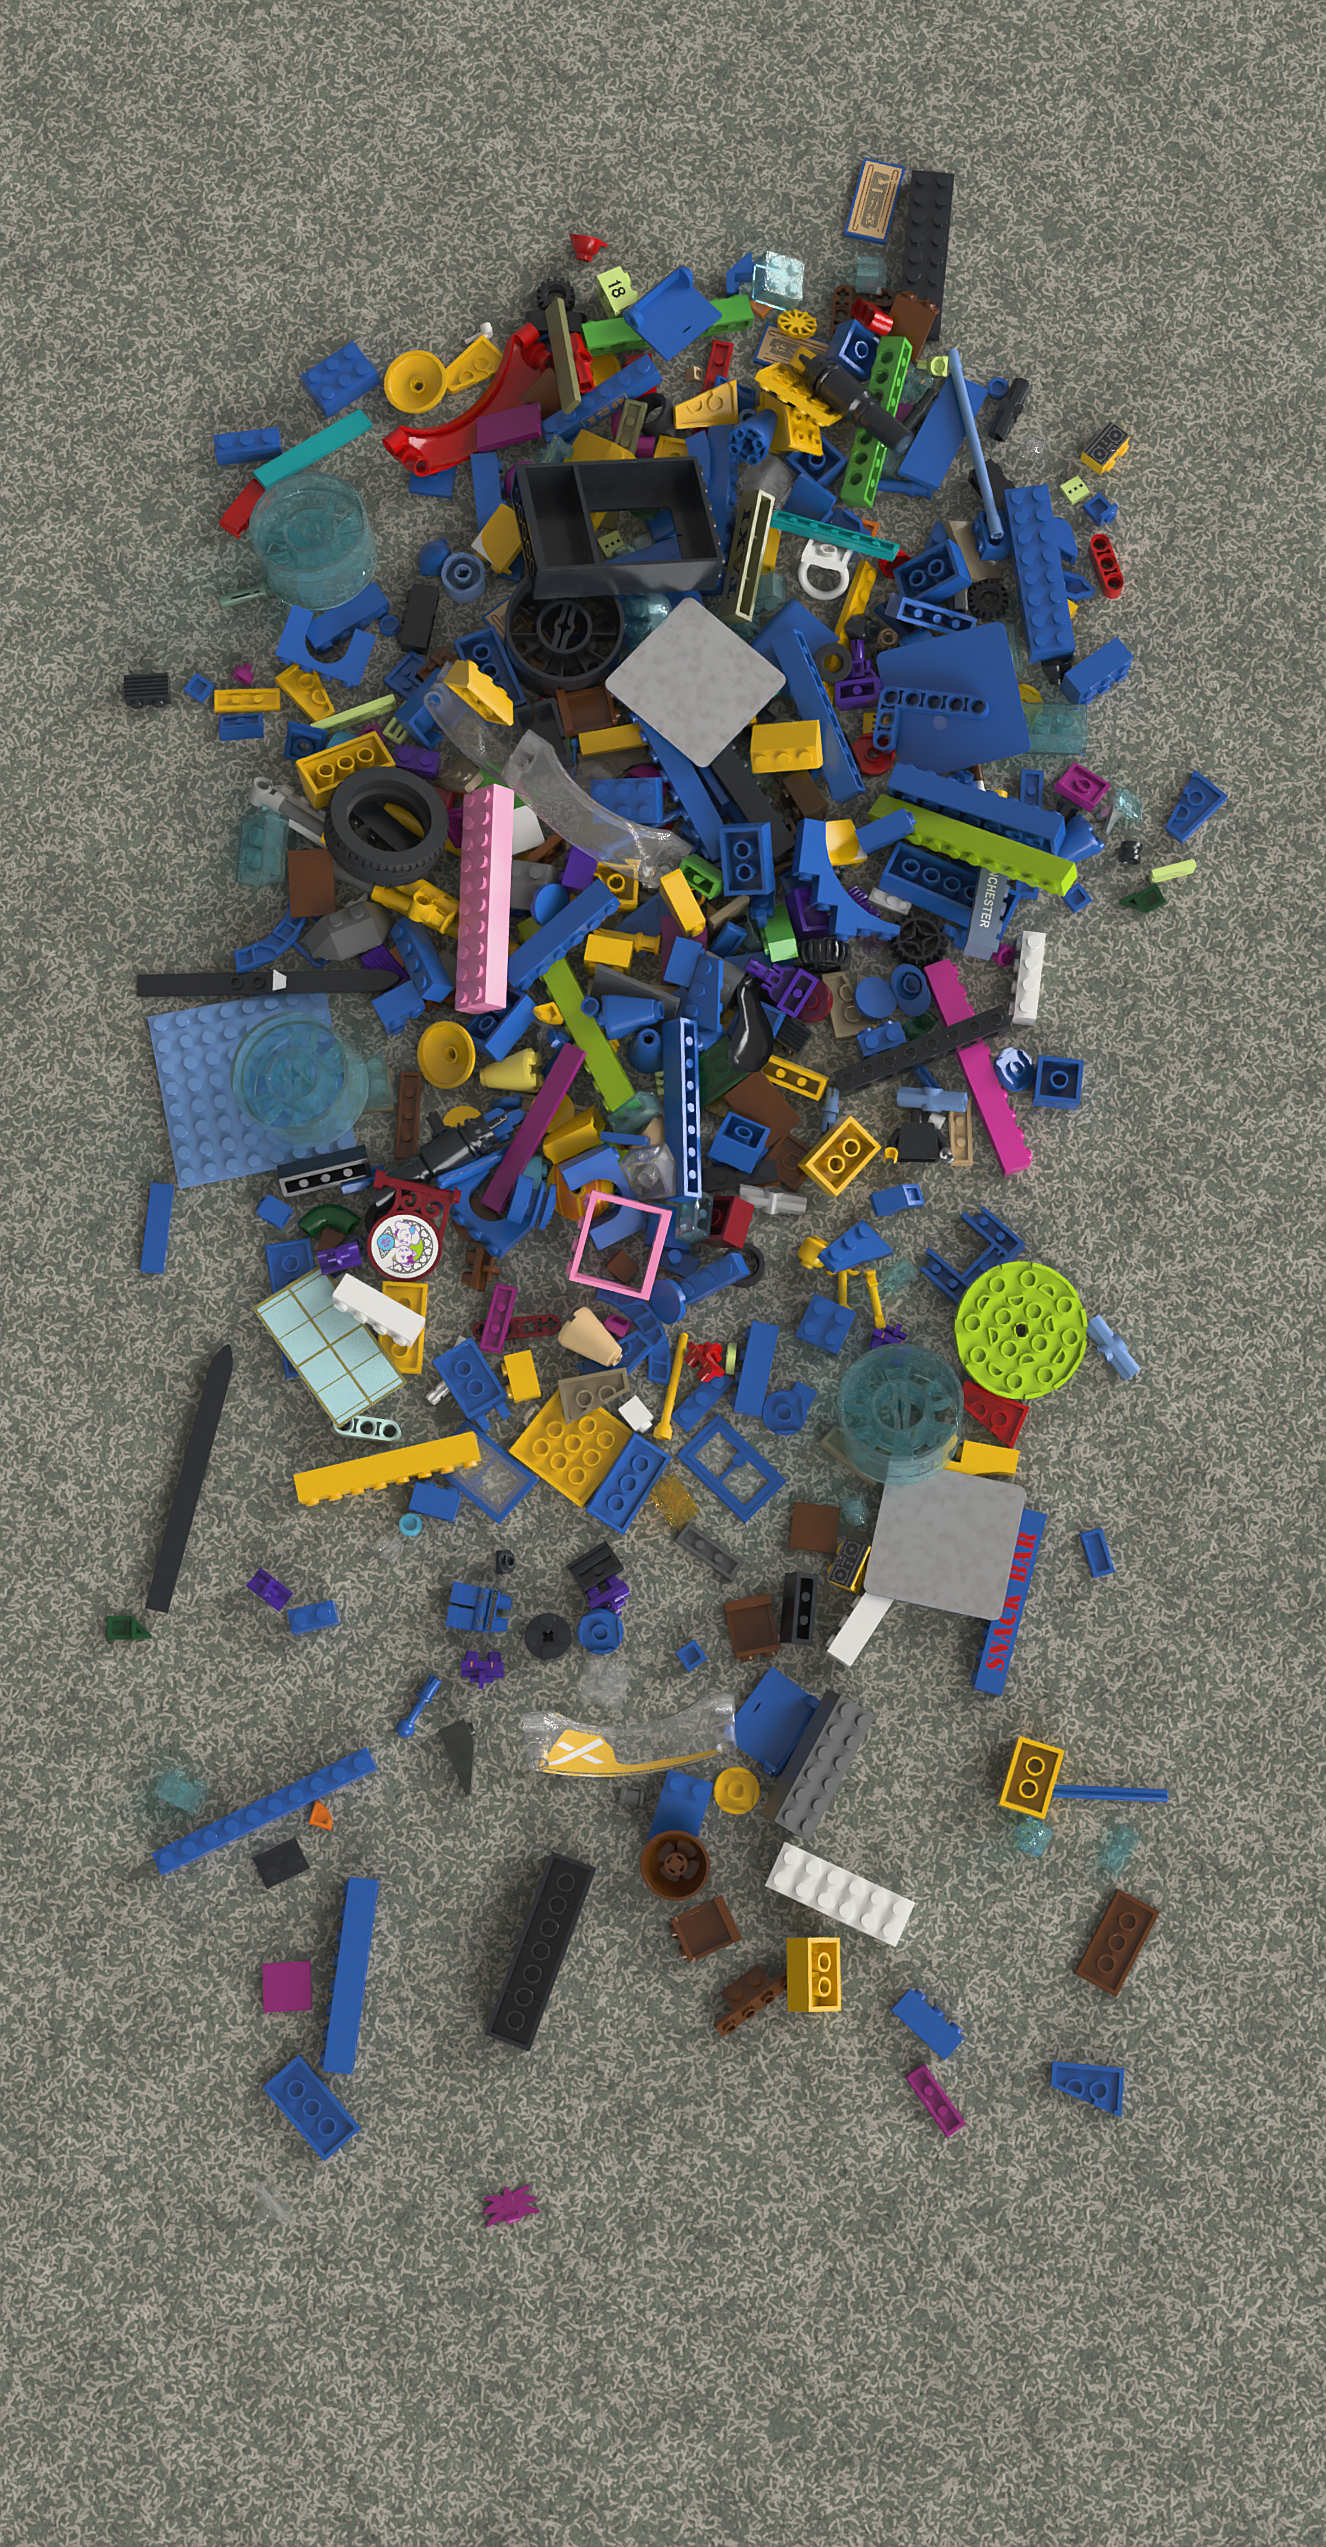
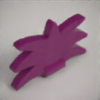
M530 2185L523 2186L512 2194L507 2186H505L503 2196L492 2195L484 2197V2200L494 2203L488 2206L483 2214L496 2213L488 2221L486 2227H490L499 2221H506L508 2225L521 2221V2216L525 2214L540 2213V2210L534 2207L525 2206L527 2203L537 2200L534 2196L523 2195L530 2188Z

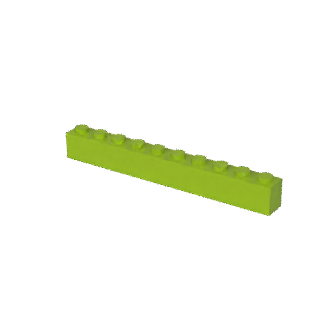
M882 793L868 812L870 822L872 823L905 808L907 813L912 812L916 824L913 825L915 831L903 837L904 839L916 845L929 847L935 852L940 851L948 854L952 858L962 859L971 865L984 867L993 873L997 872L1006 875L1012 880L1017 879L1025 882L1031 887H1039L1051 894H1058L1064 897L1077 878L1075 863Z
M531 916L517 925L520 930L518 937L522 944H524L542 926L536 924ZM564 956L561 960L553 963L545 974L540 975L539 978L548 985L545 990L551 1000L555 999L557 1008L567 1023L564 1025L565 1030L576 1041L573 1045L587 1053L585 1056L586 1061L583 1062V1065L588 1074H593L595 1080L592 1083L597 1092H602L605 1098L602 1100L603 1105L608 1112L612 1111L616 1116H619L641 1102L604 1030L599 1027L594 1017H588L582 1012L581 1003L585 999V993L566 956Z

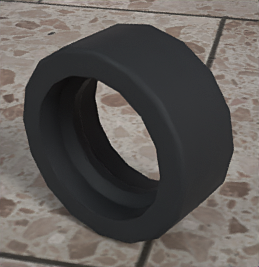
M651 393L640 400V402H645L648 405L641 432L646 436L656 437L663 434L673 423V405L663 394ZM662 407L659 415L653 421L646 423L649 414L654 409Z
M744 1243L742 1249L729 1248L724 1255L745 1252L753 1255L756 1259L757 1270L751 1277L742 1278L734 1282L732 1285L736 1287L747 1288L754 1286L764 1275L766 1263L764 1255L758 1247L750 1243Z

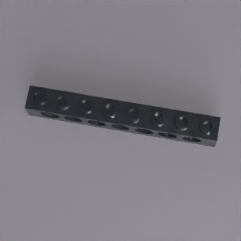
M1000 1005L835 1071L833 1074L843 1097H847L1013 1030L1003 1005Z

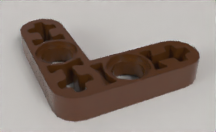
M851 285L836 287L833 293L830 341L838 324L850 320L851 308L859 295L867 294L870 297L868 302L882 310H889L895 301L893 291L887 288ZM841 292L845 293L844 305H840L841 297L839 295ZM874 294L877 295L876 303H873ZM883 296H888L887 303H883ZM844 312L847 317L844 320H838L835 314Z

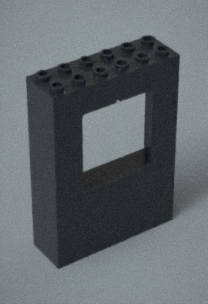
M697 456L515 464L510 495L533 599L716 589L717 581L721 579V566L725 564V556L720 551L719 534L716 535V520L711 515L712 504L711 500L707 499V484L703 482V467L699 465ZM670 510L682 559L601 564L590 513Z

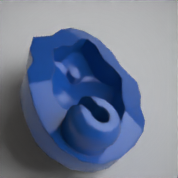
M1063 571L1067 599L1077 602L1082 599H1090L1093 596L1095 588L1087 582L1084 576Z

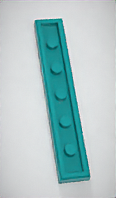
M358 409L253 471V476L264 490L267 491L372 429V423L361 409Z
M775 510L771 517L770 527L892 562L899 552V544L784 511Z

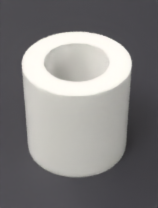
M933 1111L927 1123H934L935 1128L940 1130L946 1117Z

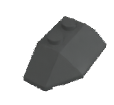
M511 859L510 908L531 911L530 905L534 899L532 896L540 886L546 883L561 886V883H558L561 870L548 864Z
M361 901L321 917L303 940L312 958L320 957L328 960L342 961L382 945L391 928H393L394 921L386 906Z

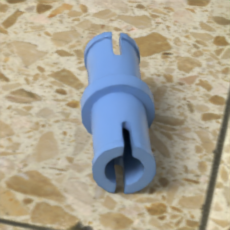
M826 1087L824 1107H821V1112L823 1113L821 1133H826L827 1124H829L830 1130L836 1122V1115L839 1114V1109L837 1108L839 1088H834L833 1097H831L832 1087Z

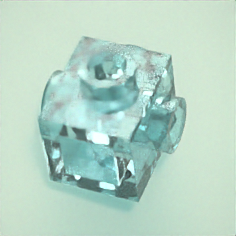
M1029 1816L1025 1823L1020 1822L1014 1832L1017 1835L1014 1845L1039 1859L1048 1846L1054 1829Z

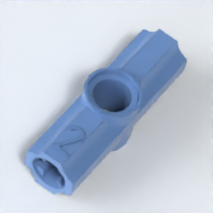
M900 1086L897 1092L898 1106L921 1108V1110L965 1112L968 1102L967 1093L944 1091L942 1088L935 1087L913 1088Z
M1100 1315L1087 1322L1086 1332L1097 1345V1351L1099 1353L1102 1352L1105 1356L1104 1360L1107 1363L1110 1362L1124 1382L1141 1370L1127 1352L1124 1341L1118 1334L1111 1331Z

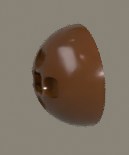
M668 1830L657 1834L646 1844L640 1858V1871L645 1884L655 1895L670 1901H682L695 1896L706 1884L710 1873V1858L705 1846L697 1837L682 1830Z

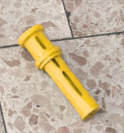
M596 928L593 931V935L632 941L636 952L642 950L654 952V955L659 954L661 935L653 937L643 935V932L629 934Z

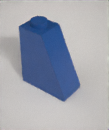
M902 808L855 830V833L863 851L871 855L914 832L913 825L916 824V821L911 811L907 813V810Z

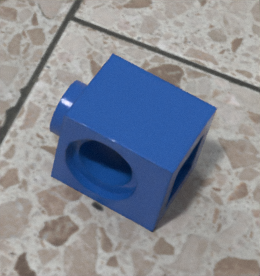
M270 1194L266 1198H261L256 1206L258 1217L281 1231L294 1212L290 1206Z

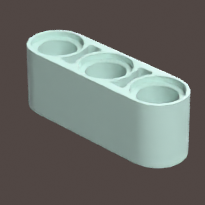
M357 1416L350 1420L351 1426L346 1431H341L333 1422L336 1432L346 1438L394 1444L401 1437V1430L398 1424L391 1420ZM365 1424L373 1425V1431L370 1434L362 1433V1427ZM389 1427H394L396 1434L391 1438L385 1437V1430Z

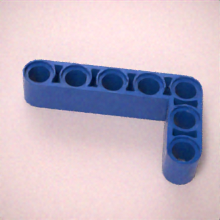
M887 686L881 691L879 697L873 744L883 754H889L895 749L901 712L983 720L989 715L990 707L981 696ZM890 694H896V700L894 702H886V699ZM911 697H918L915 705H908V700ZM933 699H940L937 707H930V702ZM954 702H962L960 709H951ZM981 703L984 705L981 712H973L976 704ZM886 716H893L890 724H883ZM888 737L889 744L881 747L879 745L880 740Z

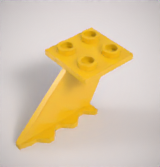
M762 391L760 393V405L756 408L757 413L764 409H771L778 417L769 452L779 454L780 451L807 452L822 456L819 425L813 421L814 417L809 414H801L794 407Z

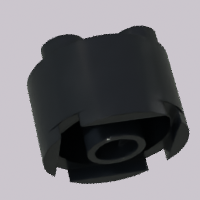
M553 1613L540 1614L529 1622L525 1630L526 1646L529 1652L540 1661L553 1662L560 1660L570 1650L572 1633L568 1623L559 1615ZM552 1632L554 1641L552 1643L550 1641L543 1642L545 1639L543 1635Z

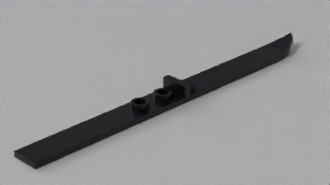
M268 969V972H244L237 974V972L138 975L137 996L177 997L381 992L398 984L401 976L386 970L377 969L276 971Z
M230 1345L223 1346L213 1357L209 1366L145 1605L146 1609L167 1614L169 1612L232 1375L233 1357Z

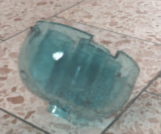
M663 592L625 594L624 602H620L624 614L623 638L628 635L631 644L630 649L634 651L654 630L661 627L668 620L669 614L673 609L669 599ZM638 617L642 618V621L634 622V619Z

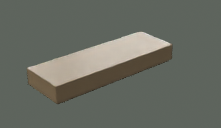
M968 1099L965 1112L948 1111L949 1148L951 1155L955 1158L950 1166H973L971 1099Z

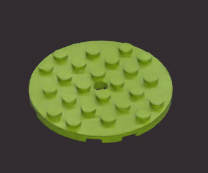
M1007 1262L994 1266L979 1275L963 1293L956 1309L953 1324L956 1352L969 1376L987 1391L1011 1399L1041 1397L1062 1386L1078 1368L1087 1345L1085 1328L1088 1327L1087 1316L1074 1287L1055 1270L1034 1262ZM1019 1324H1023L1026 1328V1333L1022 1337L1016 1334V1326Z

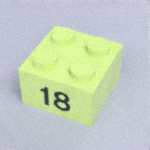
M621 266L597 275V297L608 318L623 317V312L639 299L637 291H633L630 286L631 280L628 273H624Z

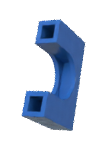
M293 604L275 656L279 657L278 661L289 666L291 662L300 665V670L310 674L312 670L319 672L320 678L331 682L333 678L340 680L341 686L352 690L354 686L358 687L376 636L355 629L348 651L342 659L329 664L318 662L308 653L305 645L306 633L314 612Z
M607 1142L557 1166L570 1191L593 1180L607 1179L616 1184L618 1196L632 1200L638 1199L634 1187H629L626 1181L629 1179L624 1166L621 1168L617 1161L620 1159L615 1146L611 1148ZM616 1204L608 1214L590 1222L588 1234L599 1251L647 1227L644 1220L647 1218V1215L643 1210Z
M487 1169L443 1189L454 1191V1187H458L457 1190H462L459 1204L454 1203V1205H451L449 1214L452 1215L455 1223L464 1226L468 1230L469 1235L474 1240H479L490 1255L496 1256L500 1260L537 1225L539 1219L536 1218L534 1226L529 1227L530 1216L525 1215L521 1224L508 1221L506 1218L499 1221H486L479 1218L470 1207L469 1197L488 1179L490 1170ZM435 1201L436 1204H438V1206L440 1207V1209L443 1210L442 1204L438 1201Z

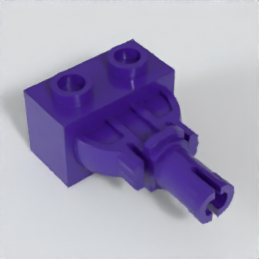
M859 639L857 643H855V640L850 641L852 669L843 681L835 683L836 704L841 711L878 707L880 693L883 690L881 681L872 670L871 661L866 660L865 662L864 640Z
M751 957L748 962L757 968L755 969L746 964L744 969L769 983L770 986L761 982L760 986L767 990L769 997L774 1001L773 1005L796 1018L819 979L798 966L795 968L788 966L780 967L773 963L771 967L778 970L777 973Z

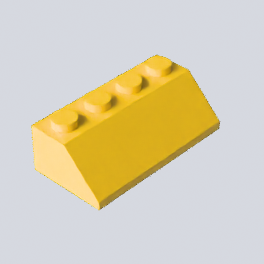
M376 731L295 762L304 792L315 810L328 805L335 787L350 774L370 767L386 766L396 768V763Z

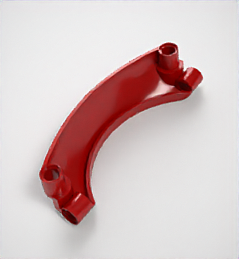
M527 322L507 339L496 375L484 394L471 408L459 417L439 426L411 428L399 425L382 439L385 449L396 461L402 463L406 470L419 477L451 468L470 459V454H478L477 418L526 405L520 400V396L548 366L555 370L553 354L547 350L544 343L537 341L540 335L535 326Z

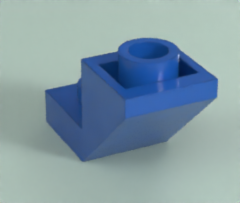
M747 253L726 272V298L739 294V282H752V275H756V261H752V253Z
M918 1183L901 1184L869 1195L875 1217L892 1216L902 1209L919 1208L925 1205Z

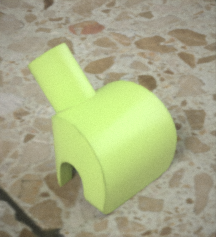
M933 356L928 361L919 360L917 362L918 369L927 370L932 375L947 377L948 356Z

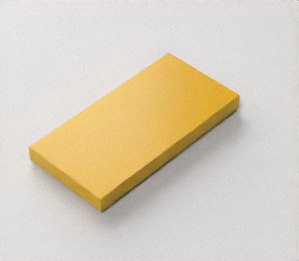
M382 1281V1294L424 1317L426 1322L428 1284ZM425 1326L411 1348L406 1345L404 1347L398 1345L387 1334L381 1335L378 1333V1344L399 1373L422 1374Z

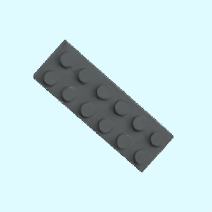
M826 1690L767 1801L761 1816L790 1833L810 1841L875 1715L843 1695Z

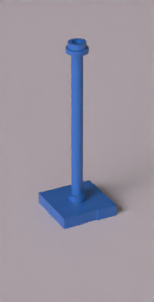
M709 767L699 768L698 777L721 819L727 817L729 799ZM679 806L665 814L663 823H648L605 848L600 845L598 847L600 850L599 860H609V855L680 817L679 810H681V807Z

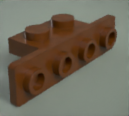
M757 1964L720 1992L732 2009L714 2023V2027L722 2037L732 2033L739 2024L752 2018L759 2009L772 2003L775 1997L787 1990V1969L770 1981L759 1964Z

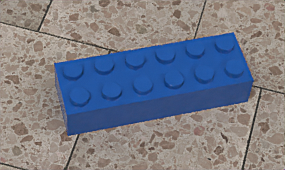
M898 841L882 874L878 889L968 928L978 875ZM1009 889L1007 898H1003V902L1006 903L1004 915L1000 916L999 921H1003L1001 933L996 936V939H999L1000 942L1021 897V893Z

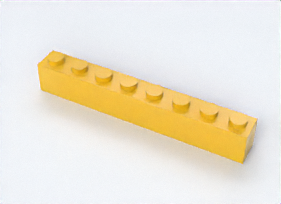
M472 1431L294 1474L293 1477L299 1502L309 1507L320 1504L319 1500L328 1498V1501H335L341 1499L343 1494L351 1493V1496L365 1493L364 1489L372 1487L373 1490L387 1488V1484L396 1482V1485L410 1482L409 1479L418 1477V1479L430 1478L434 1472L441 1471V1474L451 1473L455 1471V1467L463 1466L464 1469L477 1466L476 1462L482 1460L476 1434Z

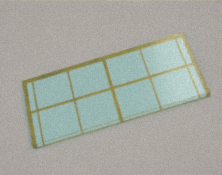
M318 1265L261 1303L255 1305L252 1309L336 1427L340 1428L402 1386H405L407 1381L366 1324L358 1322L351 1313L347 1311L341 1312L334 1307L332 1295L338 1286L329 1274L322 1275L320 1265Z

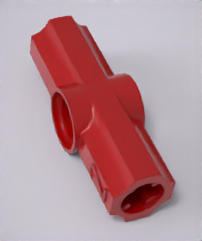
M574 332L570 334L579 390L580 393L584 394L591 392L595 388L590 369L593 357L584 348L581 334Z

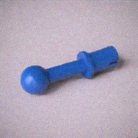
M429 1674L420 1692H416L419 1698L408 1716L397 1723L396 1731L398 1735L409 1737L414 1733V1722L425 1704L433 1702L432 1697L440 1684H442L440 1679L437 1680V1677Z

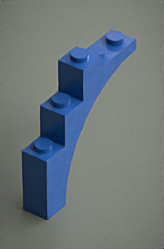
M807 818L797 823L791 875L799 876L798 879L802 881H812L810 906H816L819 911H830L828 936L835 937L837 941L847 942L848 939L855 937L856 934L864 937H869L870 934L877 935L880 940H891V937L899 935V925L885 922L869 914L855 903L843 889L834 873L828 856L826 822Z

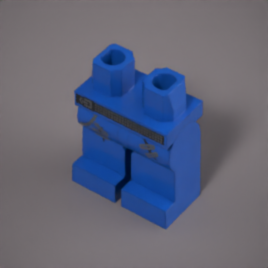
M454 1581L450 1603L473 1609L449 1605L445 1626L447 1628L489 1634L507 1632L508 1619L497 1617L498 1609L510 1611L513 1599L501 1594L498 1590L466 1585Z

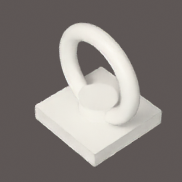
M810 538L803 551L798 569L799 583L804 591L820 600H832L842 595L849 584V572L846 566L853 550ZM810 564L822 568L839 571L841 577L839 585L831 591H820L814 588L807 579L808 567Z

